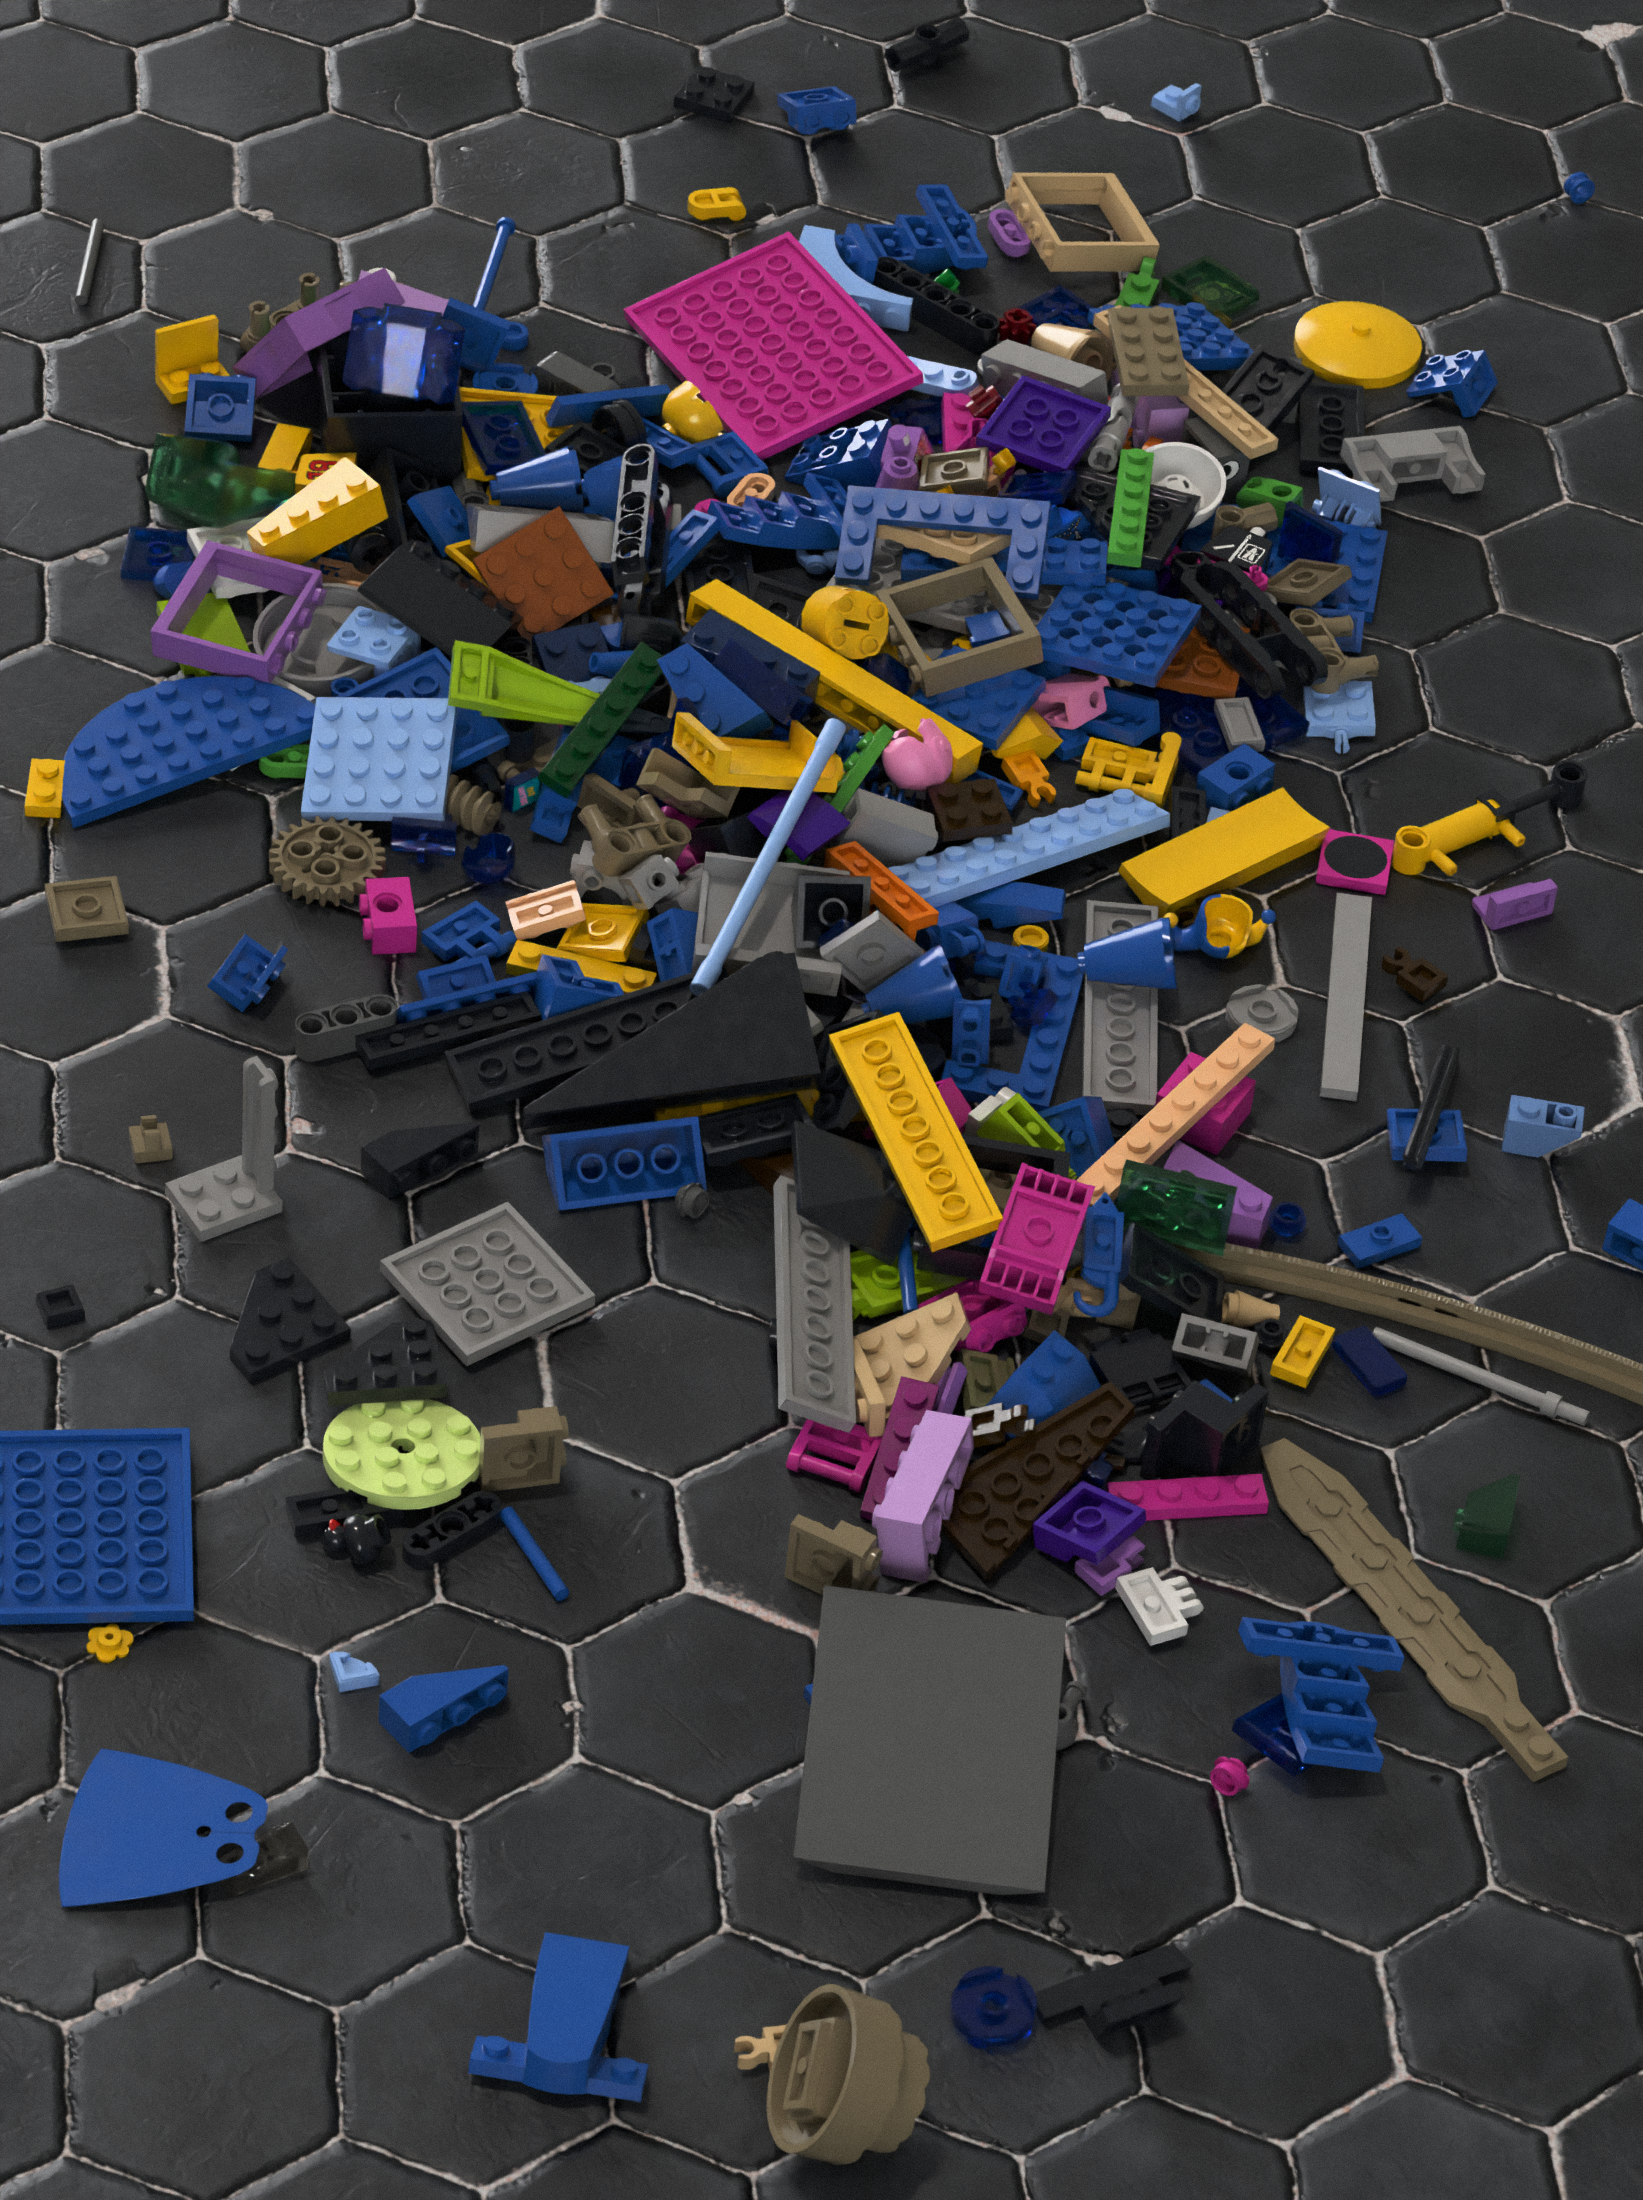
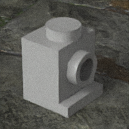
M650 855L617 879L636 909H650L654 906V903L680 886L675 878L679 875L676 864L669 857L663 858L662 855ZM654 875H656L660 882L657 886L652 882Z

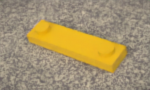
M518 939L506 963V974L520 976L537 972L542 954L576 960L585 977L617 982L620 984L624 994L654 985L657 980V973Z

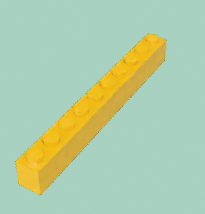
M715 579L690 593L685 622L694 626L712 609L818 670L820 677L815 703L860 731L866 733L870 730L872 733H875L885 724L894 732L900 729H907L908 736L924 743L918 727L922 718H931L948 739L953 751L952 771L944 783H958L977 771L983 743L720 580Z

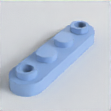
M907 356L921 370L924 383L910 390L943 397L944 392L952 394L963 393L969 396L968 393L979 386L977 375L971 370Z

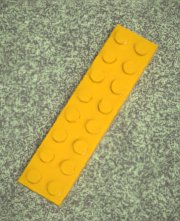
M896 1012L830 1034L829 1040L832 1050L931 1251L935 1252L998 1230L1000 1222L1003 1221V1216L900 1013Z

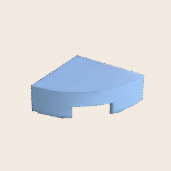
M347 1652L329 1653V1663L339 1693L379 1685L380 1675L370 1662L366 1664L359 1659L350 1657L351 1653Z

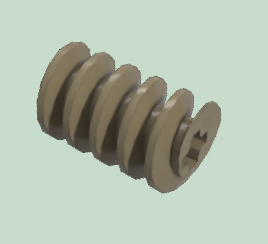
M450 775L445 819H449L451 823L461 825L463 829L468 831L473 830L474 834L480 837L486 836L496 825L502 805L499 801L493 804L494 794L487 791L482 795L481 787L476 785L471 788L469 781L463 780L459 783L458 776Z

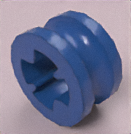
M1577 172L1566 180L1564 191L1574 203L1580 204L1591 198L1595 192V184L1589 179L1587 174Z

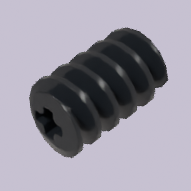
M380 523L342 542L353 566L359 572L366 575H371L393 553L390 541Z

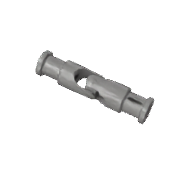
M1120 383L1114 386L1110 400L1107 403V406L1111 407V417L1094 439L1093 448L1088 456V462L1092 469L1104 473L1114 470L1118 456L1121 453V449H1123L1128 430L1135 415V407L1140 399V396H1122Z

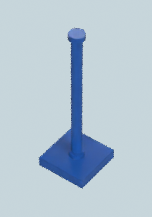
M502 217L497 222V235L473 306L450 297L435 333H451L454 354L460 355L459 366L476 373L479 371V374L485 372L487 366L495 362L511 323L485 311L509 237L514 234L516 229V223L509 217Z

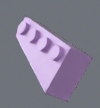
M926 1410L920 1424L914 1425L908 1450L902 1451L899 1456L898 1471L894 1478L890 1477L885 1488V1498L881 1505L877 1504L873 1511L872 1527L877 1528L878 1547L883 1550L880 1560L881 1575L927 1583L931 1572L930 1567H928L929 1553L937 1555L941 1544L939 1534L942 1520L949 1521L953 1509L954 1489H960L974 1449L972 1418Z

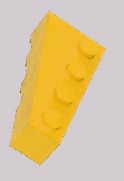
M344 457L248 530L247 535L253 553L301 565L386 520L388 514L380 485Z

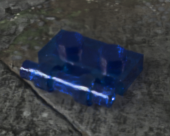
M930 395L929 399L915 401L912 398L903 400L901 404L891 405L890 410L893 418L904 417L899 419V424L924 429L928 440L931 441V445L943 443L941 412L943 397ZM931 412L930 414L920 415L921 413Z

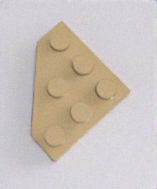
M957 1292L853 1337V1339L859 1340L886 1402L885 1427L901 1376L937 1385L952 1361L950 1354L959 1340L964 1341L969 1334L971 1327L963 1302Z

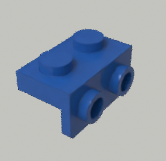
M1105 686L1103 689L1107 705L1106 711L1080 726L1085 733L1095 735L1097 739H1111L1122 742L1123 745L1138 746L1142 744V741L1160 732L1159 701L1155 698Z
M244 934L207 987L238 1010L244 1012L251 1001L258 1005L268 992L270 986L265 983L269 978L274 982L282 972L286 963L281 961V959L288 951V948L282 945L274 955Z

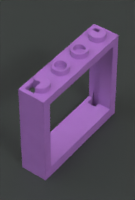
M207 540L150 630L153 656L225 676L250 677L255 680L271 683L276 675L282 673L288 654L294 652L297 648L299 636L303 629L309 628L317 606H322L325 601L326 589H323L322 571ZM217 576L298 597L263 656L182 634Z

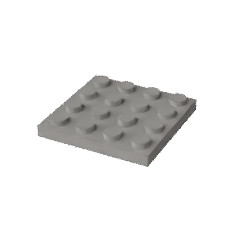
M509 1202L380 1260V1272L424 1320H430L433 1323L436 1334L466 1366L595 1306L596 1295Z

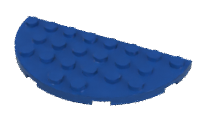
M207 676L163 681L136 693H130L90 720L68 747L63 758L65 764L62 787V803L67 819L72 827L76 828L311 739L315 705L301 695L284 687L250 677Z

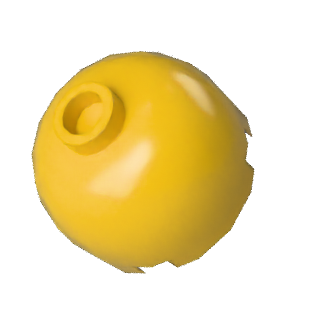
M685 381L676 387L667 396L662 406V418L665 424L661 428L690 444L723 435L721 431L724 430L720 418L708 400L703 402L696 395L701 391L689 381Z

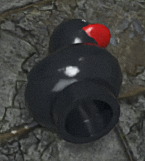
M358 1513L352 1514L345 1519L343 1526L338 1521L331 1519L329 1527L322 1534V1544L328 1551L337 1553L343 1551L348 1546L354 1556L353 1562L359 1565L373 1563L379 1558L382 1547L391 1543L390 1529L386 1521L378 1514L372 1517Z

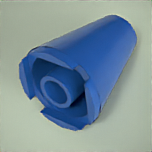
M566 446L495 473V480L489 481L492 501L498 500L499 506L553 510L560 506L562 511L582 513L583 494L577 495V493H580V484L582 482L577 454L573 450L574 446Z
M1169 917L1159 918L1084 944V952H1077L1079 973H1087L1088 981L1166 990L1176 989V967Z
M941 946L932 947L865 995L867 1002L861 1004L864 1014L879 1009L886 1016L899 1012L905 1024L953 1017L954 998H962V995Z

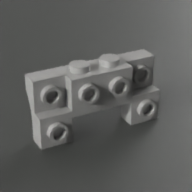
M1461 426L1344 438L1340 452L1341 457L1353 472L1352 479L1358 482H1369L1379 489L1380 502L1394 500L1398 486L1397 483L1442 479L1452 494L1481 491L1486 475L1474 458L1468 436Z

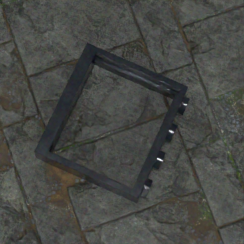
M961 1134L978 1168L1018 1175L1021 1164L1025 1163L1028 1166L1068 1178L1071 1153ZM915 1230L912 1241V1250L918 1251L916 1269L975 1280L981 1279L991 1250L988 1247L958 1243L932 1252L922 1231Z

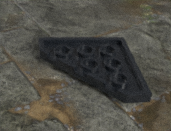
M1075 465L1067 478L1064 479L1062 492L1109 543L1118 476ZM1153 484L1150 485L1141 569L1160 572L1200 509L1201 496Z

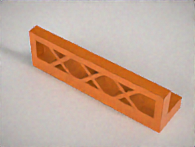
M853 841L826 849L824 868L850 871V876L871 877L869 915L877 911L876 905L881 914L896 927V924H898L903 929V933L914 942L917 930L937 925L939 912L859 843Z

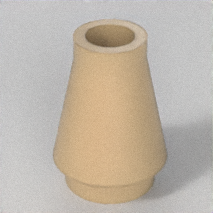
M1236 1290L1234 1293L1227 1292L1224 1295L1221 1321L1223 1323L1239 1328L1254 1327L1256 1323L1263 1322L1266 1319H1276L1279 1321L1280 1306L1278 1304L1266 1302L1239 1290Z

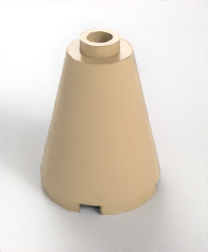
M1044 323L1033 333L1031 340L1032 348L1105 371L1107 382L1111 378V372L1116 367V362L1113 361L1112 341L1101 331Z

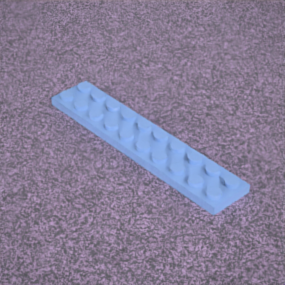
M1118 789L1113 794L1101 798L1088 799L1085 803L1078 806L1062 808L1057 813L1033 818L1028 823L1012 827L1011 834L975 838L972 842L960 846H951L943 852L931 856H921L911 863L902 866H892L888 869L932 907L936 908L1169 827L1170 813L1159 808L1155 803L1134 794L1132 790Z

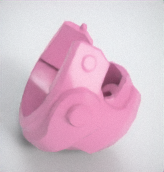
M922 718L918 727L924 743L908 736L907 729H900L895 731L891 742L881 753L884 770L889 779L898 788L926 791V787L941 785L950 776L953 752L951 744L931 718Z

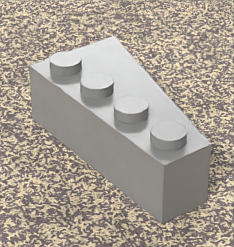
M1008 339L981 354L984 384L988 387L992 385L998 393L1005 397L1019 378L1024 375L1104 405L1108 403L1105 371Z

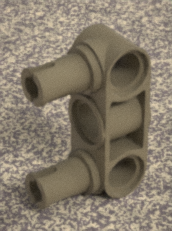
M314 273L302 274L299 277L300 298L271 315L268 304L266 305L263 301L252 302L249 305L250 326L245 330L240 339L241 349L248 353L284 317L322 299L320 295V278L316 277Z
M1306 608L1295 609L1290 613L1289 620L1323 654L1328 665L1327 680L1322 684L1311 686L1313 690L1323 694H1332L1339 690L1340 685L1348 683L1351 679L1377 677L1379 662L1375 655L1348 658L1344 656L1336 643L1335 638L1352 636L1351 630H1353L1354 625L1350 615L1323 618L1316 612Z
M652 794L641 796L637 799L636 804L633 805L634 810L637 811L643 821L633 826L611 827L597 804H590L584 807L578 815L579 820L582 821L592 838V849L595 852L592 856V863L597 871L609 877L625 874L650 855H662L663 858L669 857L675 863L691 840L689 828L679 820L666 817Z

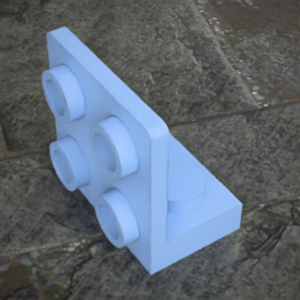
M362 606L355 608L327 643V650L329 652L375 665V677L422 654L421 636L390 614Z

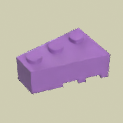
M1177 1140L1154 1187L1149 1220L1215 1241L1258 1249L1268 1228L1273 1197Z

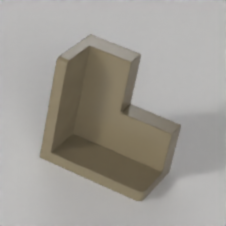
M659 748L651 750L636 783L641 789L692 818L728 817L740 790V787L713 785L703 775Z

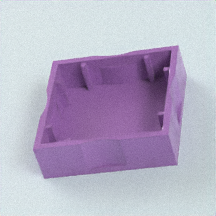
M384 267L284 317L232 369L236 375L256 378L257 400L313 371L307 354L308 351L350 330L365 328L374 322L380 325L405 302V299Z

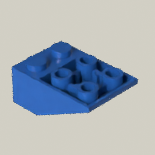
M889 419L878 422L870 420L858 427L850 429L842 427L830 434L822 436L818 434L813 435L802 442L801 448L784 476L785 480L803 484L806 474L809 472L837 479L846 493L848 485L875 487L882 471L881 457L888 437V430L892 427Z

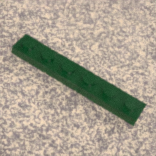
M641 642L545 765L537 780L567 799L663 674L657 661L663 655Z

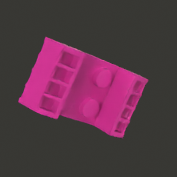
M1022 1163L1003 1213V1221L999 1224L980 1279L978 1292L1052 1316L1066 1269L1091 1203L1095 1186L1077 1182V1180H1071L1059 1174L1056 1175Z

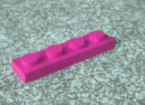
M1262 1474L1107 1482L1106 1492L1145 1509L1146 1521L1267 1514L1269 1506Z

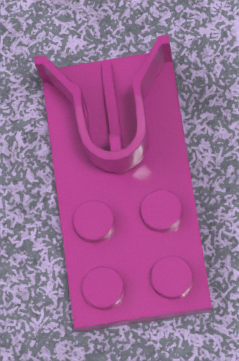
M943 393L941 402L943 453L980 448L976 446V436L989 419L974 418L965 406L972 399L966 394ZM989 451V454H990L989 469H990V467L994 464V463L992 462L991 458L994 457V456L997 454V453H994V452H991V451ZM1015 464L1006 471V475L1000 481L1001 489L1009 490Z

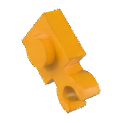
M1034 749L1003 758L1001 763L1002 770L1013 786L1028 792L1027 801L1033 808H1038L1041 800L1040 795L1044 796L1049 804L1054 802L1056 790L1047 782L1050 774Z

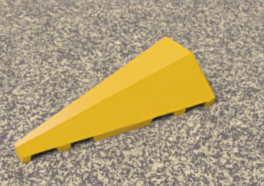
M967 635L958 637L952 642L953 646L955 645L966 650L972 649L969 641L970 637ZM1031 706L998 750L991 749L994 757L1003 759L1010 755L1034 749L1039 758L1046 759L1063 740Z

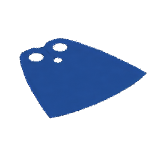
M101 1748L83 1777L66 1825L59 1868V1890L62 1907L157 1896L218 1882L249 1870L255 1865L259 1852V1844L255 1841L254 1836L256 1829L263 1825L266 1820L268 1810L266 1800L258 1793L242 1785L194 1768ZM242 1802L251 1806L252 1815L244 1822H231L226 1817L225 1812L232 1804ZM201 1826H207L211 1829V1833L207 1837H199L196 1831ZM227 1843H235L242 1847L243 1856L237 1862L230 1864L222 1863L216 1857L218 1849Z

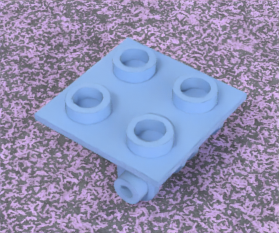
M1322 467L1318 468L1320 500L1316 499L1311 508V511L1316 513V516L1327 521H1332L1334 518V521L1341 522L1345 515L1344 524L1361 526L1363 528L1381 526L1379 489L1369 482H1358L1350 479L1340 471L1327 470Z

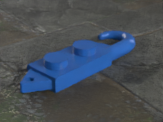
M1106 1192L1103 1193L1092 1207H1089L1083 1224L1080 1276L1088 1284L1104 1289L1103 1303L1096 1306L1089 1305L1084 1302L1079 1291L1073 1293L1074 1303L1081 1312L1088 1316L1099 1318L1110 1315L1116 1309L1119 1302V1281L1123 1247L1124 1212H1118Z

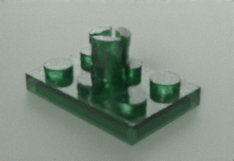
M1126 1159L1116 1208L1118 1212H1124L1123 1231L1135 1222L1168 1243L1223 1256L1227 1245L1238 1187L1196 1177L1187 1170L1177 1172Z

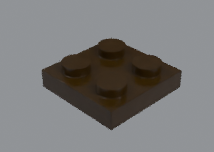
M995 778L944 783L926 787L925 798L931 813L934 815V820L943 842L1012 833L1013 822Z

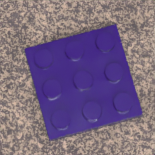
M1022 375L976 436V446L988 447L989 451L997 454L1003 449L1008 448L1016 461L1066 479L1111 417V407Z

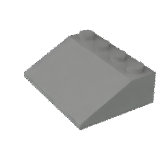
M467 503L471 549L481 554L552 510ZM563 511L597 567L601 568L602 562L611 563L615 522L601 514Z

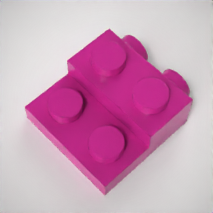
M968 1278L919 1304L918 1309L957 1292L963 1302L971 1330L964 1341H958L954 1350L960 1352L963 1348L978 1352H988L993 1348L995 1342L1010 1336H1018L1027 1325L1025 1306L978 1292L980 1280Z

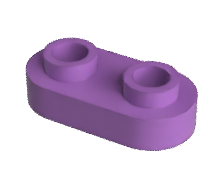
M1007 209L992 211L989 216L988 230L1000 249L1011 257H1020L1030 251L1031 240H1029L1027 233L1020 222H1018L1014 212Z

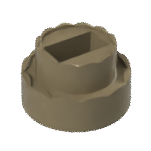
M826 1984L816 1988L800 2003L781 2036L772 2062L768 2082V2125L772 2138L780 2149L791 2154L836 2165L850 2164L856 2162L866 2149L878 2153L893 2152L898 2148L900 2142L906 2140L912 2134L914 2120L921 2114L925 2105L924 2089L930 2079V2069L926 2061L928 2049L919 2040L918 2036L902 2031V2022L890 2004L836 1984Z

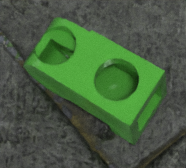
M1254 476L1237 493L1236 503L1239 508L1244 509L1269 502L1275 508L1278 527L1290 531L1302 516L1303 509L1299 506L1303 508V488L1270 478Z

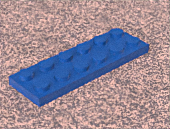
M1062 538L1048 539L1046 542L1041 584L1073 585V581L1093 582V586H1106L1108 542L1093 538L1083 539L1082 541H1066ZM903 546L901 581H914L960 567L955 561L932 557L928 552ZM1010 546L990 556L994 559L1004 577H1006Z

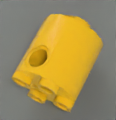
M826 586L815 591L806 601L802 611L801 627L804 633L848 659H864L868 656L876 655L884 644L889 632L888 608L876 596L865 591H858L843 586Z

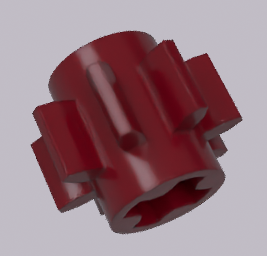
M1013 308L1004 312V317L998 318L1000 321L999 340L1004 341L1008 339L1028 345L1029 338L1032 339L1037 327L1033 323V316H1030L1026 310L1020 308Z
M980 384L968 393L972 400L965 404V406L974 418L990 419L1003 399L992 385L984 389Z

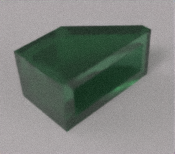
M1511 1474L1468 1493L1465 1509L1457 1508L1452 1531L1459 1532L1456 1548L1503 1559L1520 1475Z

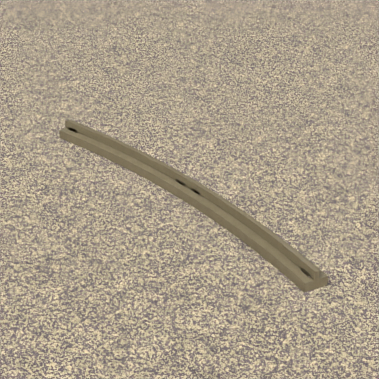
M1123 1226V1241H1124V1231H1125V1229L1128 1228L1129 1226ZM1146 1229L1224 1276V1281L1315 1300L1428 1330L1540 1366L1643 1405V1364L1561 1333L1460 1300L1363 1273L1259 1249ZM1398 1300L1405 1301V1302H1409V1303H1412V1304H1416V1305H1419L1420 1307L1414 1306V1305H1411V1304H1407V1303H1404V1302H1400V1301H1398ZM1435 1310L1440 1311V1312H1443V1313H1447V1314H1450V1315H1453V1316H1457V1318H1456V1317L1449 1316V1315H1445V1314H1442V1313L1435 1312Z

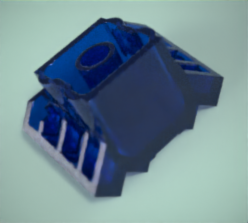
M384 303L382 309L370 306L355 309L352 315L343 383L352 390L367 387L375 394H395L413 398L415 401L430 398L438 405L452 402L455 399L465 328L455 321L442 319L441 312L388 303Z

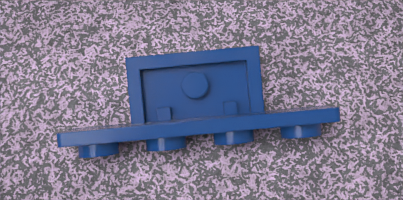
M487 955L418 971L415 977L423 1000L399 1006L397 1024L524 991L530 994L531 989L538 981L537 973L532 972L496 981Z

